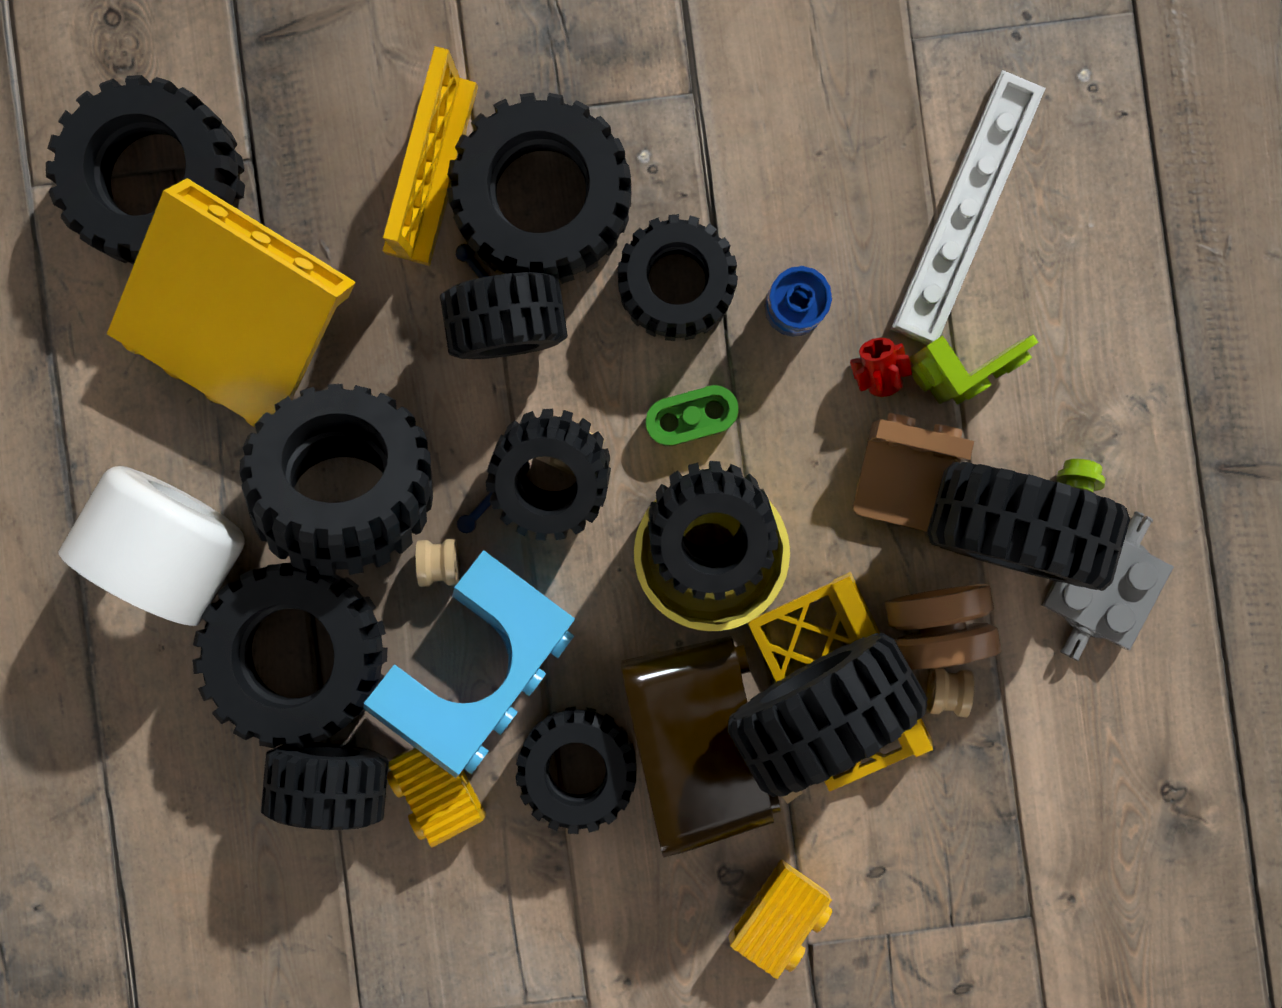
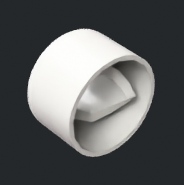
M115 466L108 469L101 477L59 549L58 554L73 570L114 596L164 619L184 625L197 626L202 620L201 616L205 609L212 603L240 555L245 539L242 531L233 522L189 494L143 472L124 466Z

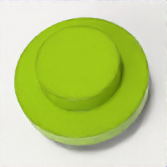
M1069 459L1064 462L1063 469L1058 471L1056 481L1094 493V491L1102 490L1105 487L1106 479L1102 475L1103 467L1100 464L1086 459Z

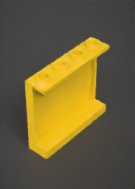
M186 178L163 190L108 328L107 335L122 343L128 351L145 357L163 368L169 376L186 382L204 393L205 397L210 401L227 407L243 417L248 424L255 427V423L263 414L268 412L272 415L276 412L275 404L288 396L291 400L293 399L336 308L349 298L356 282Z

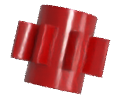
M875 338L865 342L859 350L860 358L850 360L853 376L857 380L859 390L862 392L868 389L872 395L877 397H886L897 393L903 387L902 377L910 376L913 373L909 355H905L903 344L894 345L893 341L887 338Z

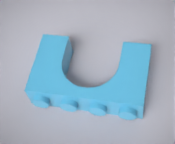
M484 550L454 587L452 597L490 624L501 636L508 654V669L503 684L493 694L477 702L455 703L438 697L394 664L364 702L365 711L455 778L458 777L463 769L470 774L474 772L489 752V750L482 746V743L492 730L499 735L504 732L518 713V711L511 707L512 703L521 691L530 697L547 674L539 668L550 653L558 659L574 638V635L568 631V628L575 620L574 617Z

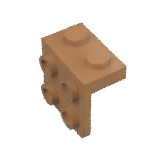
M888 413L887 420L879 419L871 424L852 508L858 516L927 532L944 471L953 462L960 463L970 460L975 441L961 438L963 430L955 427L934 424L933 431L915 427L916 419Z

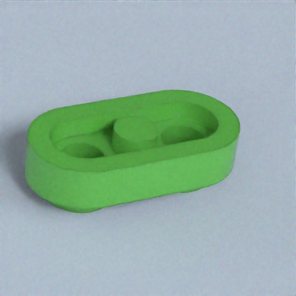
M718 385L707 386L664 398L650 407L646 416V429L649 436L656 443L663 446H675L718 434L729 429L736 421L739 409L738 402L730 390ZM717 402L722 406L723 414L720 418L711 419L706 415L705 407L708 403ZM667 414L675 416L678 420V427L671 432L663 430L660 426L661 418Z

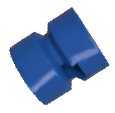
M805 266L791 267L779 274L767 293L764 304L766 318L770 325L783 335L791 337L806 335L814 330L829 312L832 302L831 287L826 278L817 270Z

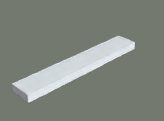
M1004 70L998 75L890 330L925 345H929L941 336L1043 96L1044 87Z

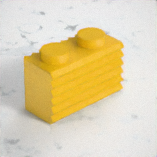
M415 747L396 755L389 761L388 766L391 769L387 776L389 785L398 798L405 796L413 812L408 815L410 825L419 840L427 838L431 848L484 820L486 812L464 770L455 778Z
M781 859L762 885L760 891L757 892L755 898L746 908L744 914L728 935L730 947L775 979L779 978L784 969L792 972L805 953V947L802 946V943L811 930L816 933L820 932L832 914V908L829 907L832 899L828 891Z

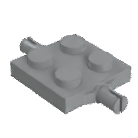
M1137 511L1134 512L1127 529L1113 583L1104 591L1057 581L1053 582L1041 605L1061 615L1073 627L1063 649L1060 651L1064 655L1079 661L1090 637L1104 638L1125 650L1131 649L1174 566L1151 555L1140 544L1150 524L1153 522V519L1149 516L1144 517L1145 514Z

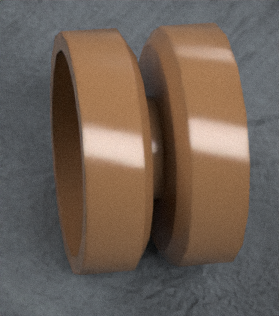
M989 584L944 588L905 595L885 601L890 627L897 630L920 629V632L907 634L895 640L911 670L953 667L996 656L1002 652L997 627L988 623H965V621L982 618L994 610Z

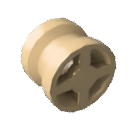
M445 539L442 544H432L428 540L417 541L416 574L419 587H429L436 581H443L448 586L457 585L460 577V562L456 539Z
M944 668L931 669L926 692L928 713L939 715L946 710L953 711L958 717L967 718L970 715L974 697V676L972 671L960 670L955 674L947 673Z

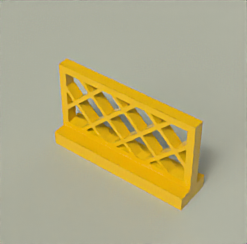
M434 46L383 235L385 243L382 250L386 255L428 266L431 265L448 201L447 189L451 187V180L447 175L450 160H456L458 156L455 146L462 134L466 135L478 90L476 82L460 78L450 51L441 47Z
M851 571L748 622L776 682L786 677L785 673L790 658L805 664H810L816 660L793 651L801 627L828 636L822 656L828 654L833 639L851 644L860 638H867L871 634L880 633ZM827 595L837 613L831 630L804 621L810 603ZM803 607L799 618L787 615ZM776 619L797 625L789 649L769 643L762 626ZM839 621H841L848 636L836 632ZM775 653L786 656L782 667ZM922 718L918 719L917 724L903 732L901 737L898 738L901 745L900 748L886 754L877 752L870 756L873 760L861 765L860 761L854 764L855 766L852 769L836 776L833 775L824 781L828 791H833L912 755L918 757L932 751V739Z

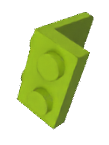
M1033 334L1011 345L968 374L942 335L909 357L914 365L911 367L912 376L923 391L926 392L930 389L939 404L953 398L958 405L990 387L992 383L988 379L989 375L993 374L995 379L1032 359L1028 349L1039 342Z

